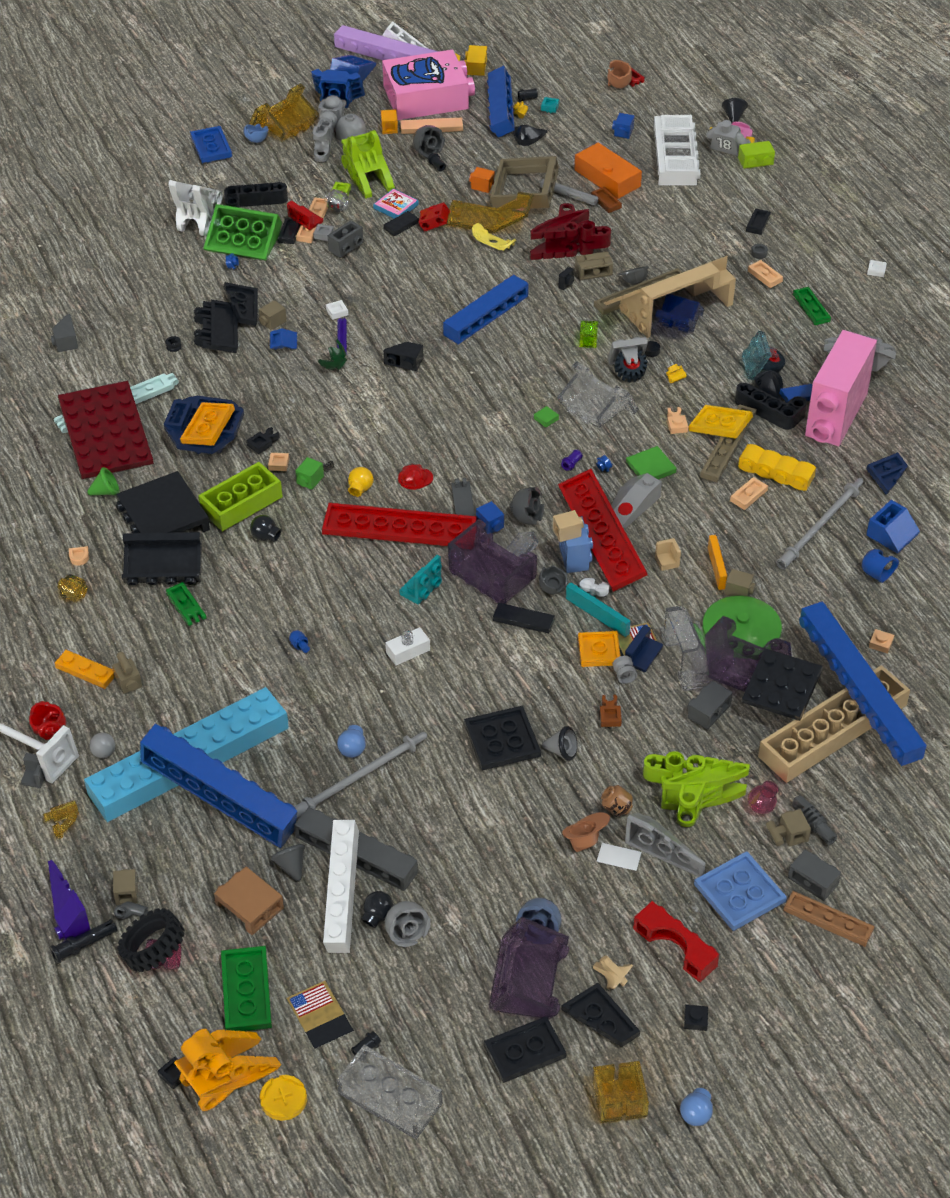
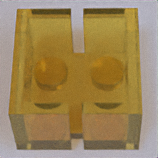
M640 1061L619 1063L618 1080H614V1064L593 1067L592 1083L600 1123L621 1121L622 1116H626V1120L648 1116L649 1101Z

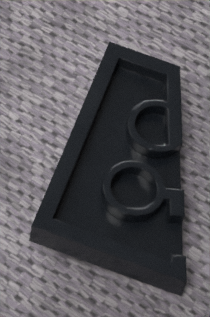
M224 282L223 288L239 323L256 326L258 318V288Z
M598 982L564 1003L561 1007L562 1011L620 1047L625 1046L640 1036V1030Z

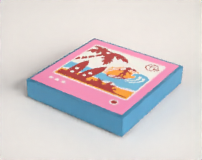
M393 188L373 204V209L396 218L407 211L413 210L419 205V200Z

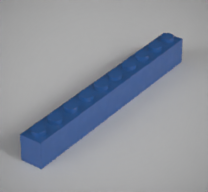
M824 602L802 608L799 618L800 626L807 631L810 640L819 648L821 656L826 658L831 670L835 671L838 675L840 683L845 685L850 697L859 705L861 713L866 715L871 727L876 729L881 741L888 746L892 757L897 759L901 766L923 759L927 745Z

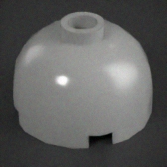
M355 114L342 116L336 124V138L341 141L350 136L365 134V122Z
M402 901L392 906L387 912L385 929L390 939L396 945L409 947L418 943L415 940L427 935L430 929V918L424 908L417 903Z

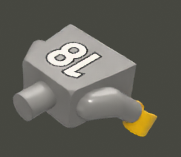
M729 120L719 122L717 127H710L706 134L707 138L712 139L710 149L738 156L739 145L755 142L754 137L746 136L745 138L741 133L740 127L731 125Z

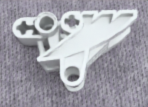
M169 180L170 193L177 207V230L184 232L189 221L194 219L198 224L199 234L206 236L214 213L213 204H221L222 191Z

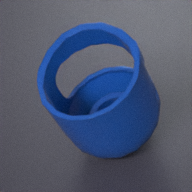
M879 549L870 550L862 560L863 571L881 583L886 581L899 565L897 558L893 556L884 557L883 552ZM892 561L891 568L888 570L884 569Z

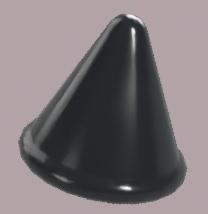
M729 98L722 102V108L725 110L731 123L738 122L748 107V103L741 98Z

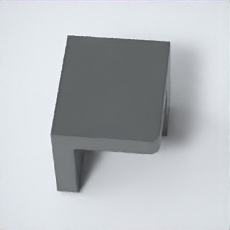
M25 753L23 761L26 770L21 784L23 786L41 788L45 777L37 755Z

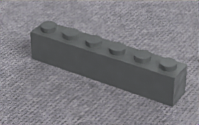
M308 807L294 825L296 838L331 854L333 820L338 819H332L323 812ZM359 831L356 868L405 891L418 874V860L409 854L406 855L396 850L393 846H387L376 838L369 837Z

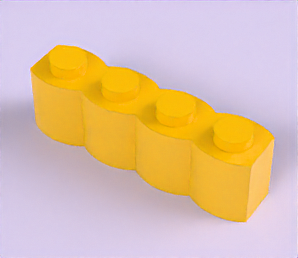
M747 444L739 457L738 467L748 473H756L766 479H773L780 484L791 485L798 490L806 491L815 477L816 467L813 464L798 461L790 456H782L772 450H764L754 444Z

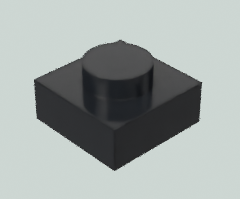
M569 266L559 274L558 288L561 290H565L574 282V269Z
M685 1004L684 1029L707 1031L708 1006Z

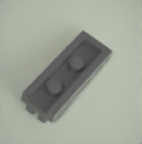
M459 478L455 479V482L451 483L455 514L475 516L470 481H467L466 478H462V482H459Z

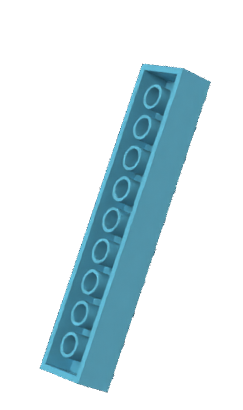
M265 687L174 733V735L178 738L186 739L191 746L202 749L209 757L218 759L223 763L289 729L288 717L284 708ZM140 751L84 779L87 795L106 822L179 786L142 763Z

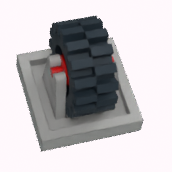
M634 337L630 340L619 339L612 342L608 363L609 365L615 364V372L618 373L617 376L619 378L623 376V381L627 378V382H631V379H633V382H636L637 378L640 380L644 376L648 363L645 355L648 344L646 337Z

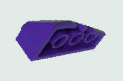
M53 860L48 861L54 916L57 924L54 930L59 940L63 938L66 941V938L69 936L76 937L90 930L86 910L74 890L70 889L68 881L64 880L61 871Z

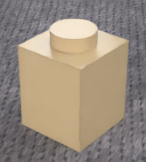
M575 510L553 516V531L559 542L581 537L584 524L582 518L578 517Z

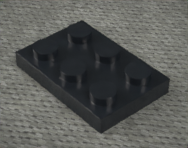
M547 1016L484 1040V1047L503 1083L560 1061L567 1056Z

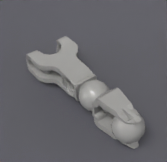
M335 95L322 99L318 106V124L313 129L315 161H328L334 128L338 120L344 115L346 101L341 100ZM319 152H324L325 154L320 156Z

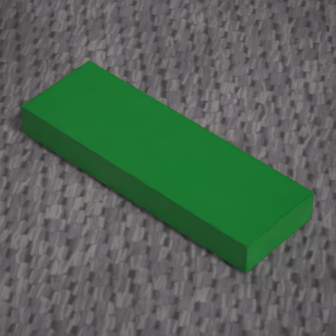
M809 287L793 290V296L815 326L831 321V316Z

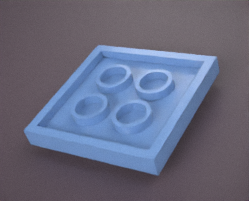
M747 851L694 880V886L732 931L785 903L787 896Z

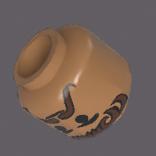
M609 786L602 793V806L614 816L627 815L632 810L633 797L621 786Z

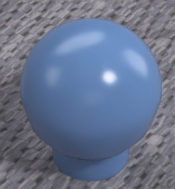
M358 725L349 726L347 730L341 733L337 740V747L340 753L349 758L361 755L366 746L363 729Z
M696 1088L693 1093L688 1094L682 1100L680 1113L685 1122L692 1126H702L711 1119L713 1105L710 1101L711 1094L704 1088Z

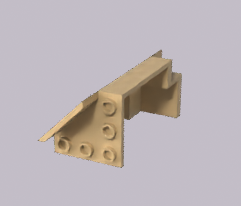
M728 256L614 298L604 302V304L609 305L620 301V311L629 318L631 323L636 325L641 333L649 338L651 337L654 299L685 288L693 297L711 290L729 307L733 305L736 278L726 269Z

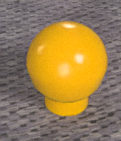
M356 467L349 473L348 492L351 495L360 497L363 492L369 490L374 481L371 471L365 467Z

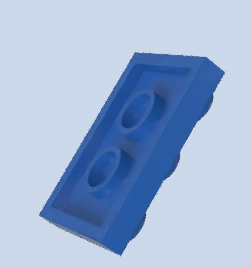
M221 126L190 131L191 139L201 163L232 157V151Z

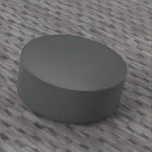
M755 244L752 246L751 255L754 258L763 259L767 256L768 248L765 245Z

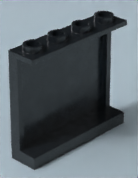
M178 471L116 494V508L119 513H123V519L126 524L130 525L132 533H179L197 526L203 532L210 530L208 515Z

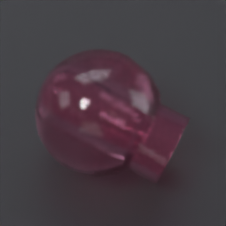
M765 781L762 785L755 786L748 794L749 807L758 814L770 813L777 803L776 794L779 791L777 785L771 781Z

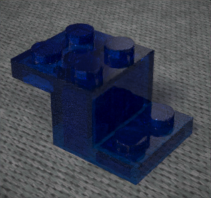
M667 294L662 310L657 309L655 316L662 323V326L667 328L674 326L679 331L688 333V331L694 332L699 315L703 316L705 309L697 301Z

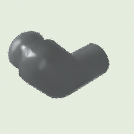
M129 901L114 909V915L118 919H126L132 915L141 916L144 914L146 916L148 912V907Z

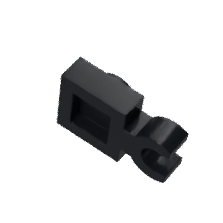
M270 427L266 430V433L258 432L247 439L246 444L257 454H260L271 447L272 442L280 438L279 432L273 434V428Z

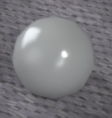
M101 732L91 738L89 748L95 757L107 758L115 751L116 744L110 734Z

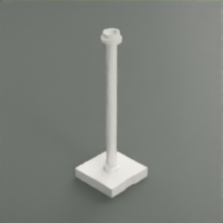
M0 723L1 733L38 750L36 755L47 782L53 783L79 757L70 728L64 725L44 744Z

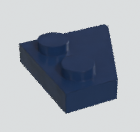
M897 452L868 464L866 469L886 495L907 470L908 465Z

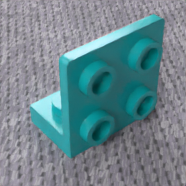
M436 555L425 567H422L400 589V595L417 605L424 599H427L430 593L435 588H438L442 582L441 556Z

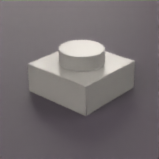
M318 224L313 233L314 239L328 241L327 235L334 231V226Z

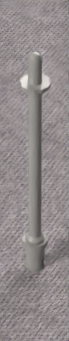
M858 478L854 483H847L844 486L845 492L793 547L789 546L785 549L784 554L776 561L780 569L785 570L792 561L797 560L799 551L850 497L853 498L859 495L858 488L863 484L862 478Z
M421 732L412 738L407 735L404 736V743L315 797L303 798L301 803L294 806L297 810V819L303 815L308 807L315 810L316 805L403 752L407 750L412 753L415 752V745L425 740L427 733Z

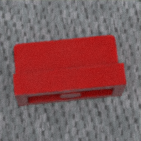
M292 200L287 203L288 217L308 230L323 223V218L306 207L300 206Z

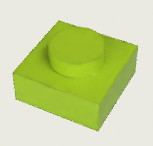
M335 182L331 190V196L347 198L351 190V184Z

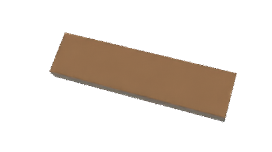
M792 891L783 910L866 947L875 927L795 891Z

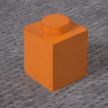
M476 167L469 177L471 189L489 193L492 185H494L495 171Z

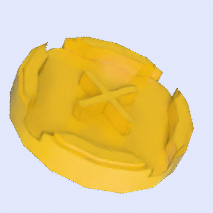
M279 1075L278 1078H271L261 1089V1108L272 1119L280 1121L293 1119L306 1106L307 1094L301 1080L290 1075Z

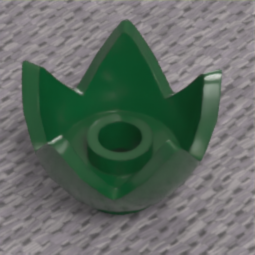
M338 339L336 342L339 348L328 347L331 361L318 360V363L326 369L334 370L337 368L339 370L347 361L345 349Z

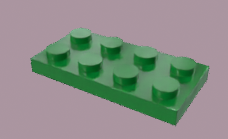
M266 946L221 950L225 1030L250 1031L272 1028Z

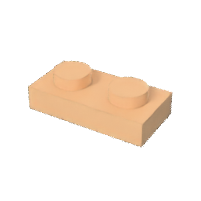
M762 260L748 266V272L769 288L783 282V276Z
M753 477L731 495L730 502L746 510L768 491V485Z

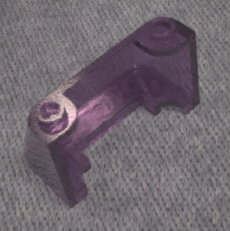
M521 917L506 931L500 943L489 1008L501 1013L536 1018L547 1016L548 1019H551L553 1016L555 1017L560 1010L558 998L552 996L557 963L568 955L569 946L567 945L569 936L524 917Z

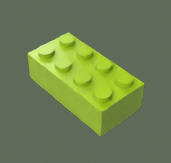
M257 462L203 492L198 497L199 503L208 515L209 520L221 531H224L279 500L283 495L281 481L260 462Z

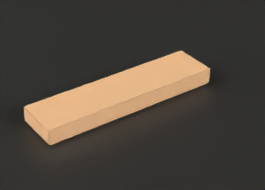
M462 117L400 120L401 134H415L420 127L425 125H433L441 129L442 132L463 131Z
M314 197L309 210L324 218L329 208L330 200ZM301 225L296 235V241L312 243L316 227L308 230Z

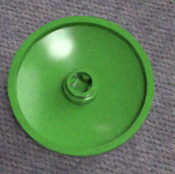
M730 596L716 601L707 609L703 618L702 630L707 643L718 653L734 659L749 660L761 657L764 648L773 650L777 646L781 637L782 624L776 611L767 603L748 596Z

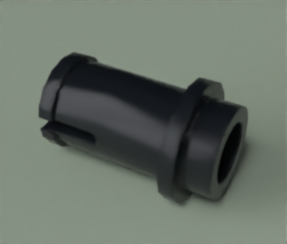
M536 88L529 90L520 89L517 93L518 99L522 101L538 97Z
M431 153L428 156V162L434 165L439 172L445 170L446 164L437 153Z
M374 1031L371 1033L367 1032L365 1034L366 1037L351 1048L352 1053L357 1059L361 1060L374 1047H379L381 1039Z

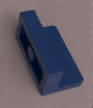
M643 625L625 650V656H629L632 659L633 667L642 672L648 670L663 648L662 643L650 638L651 628Z

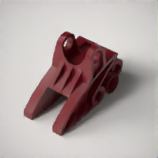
M563 203L559 207L557 217L549 219L530 230L531 240L542 239L543 237L546 239L544 243L530 251V260L574 257L578 252L581 255L593 254L594 249L608 248L611 245V228L595 226V223L589 220V209L575 211L573 204Z

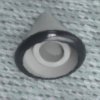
M564 726L559 732L542 743V747L564 758L566 761H571L577 753V737L570 726Z

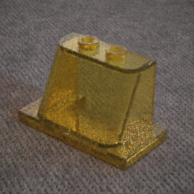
M300 83L291 88L286 99L272 107L265 103L256 108L249 125L255 126L259 123L263 128L268 126L269 132L285 140L291 136H296L303 129L307 130L315 122L319 113L302 95L305 87Z

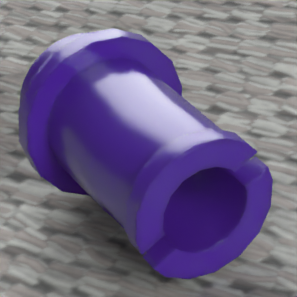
M574 450L568 457H564L561 463L562 468L566 471L573 470L575 464L582 459V453L579 450Z

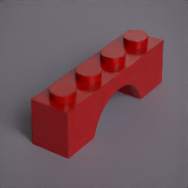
M651 901L634 916L633 929L647 941L652 942L664 939L672 941L682 948L685 954L683 970L698 982L704 980L718 967L719 953L717 950L702 941L695 932L688 930L680 920L669 915L662 906H658Z

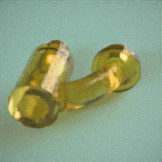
M75 800L50 808V812L44 813L43 817L45 822L50 820L57 822L66 819L61 825L57 822L56 825L52 826L55 837L63 838V833L76 821L79 811Z

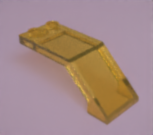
M518 191L516 199L498 208L452 200L449 208L451 212L449 213L446 225L472 230L474 224L480 223L484 229L488 230V233L493 234L528 217L534 194Z

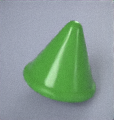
M103 467L87 493L88 495L116 496L120 490L114 475L110 470Z

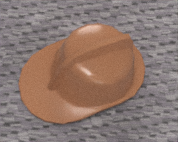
M604 812L591 814L577 823L566 827L562 835L570 840L576 852L585 850L598 842L599 830L609 823L610 816Z

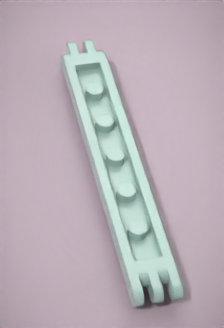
M173 373L168 375L161 374L131 386L135 404L172 390L179 383V380ZM63 414L55 417L54 422L60 431L67 433Z

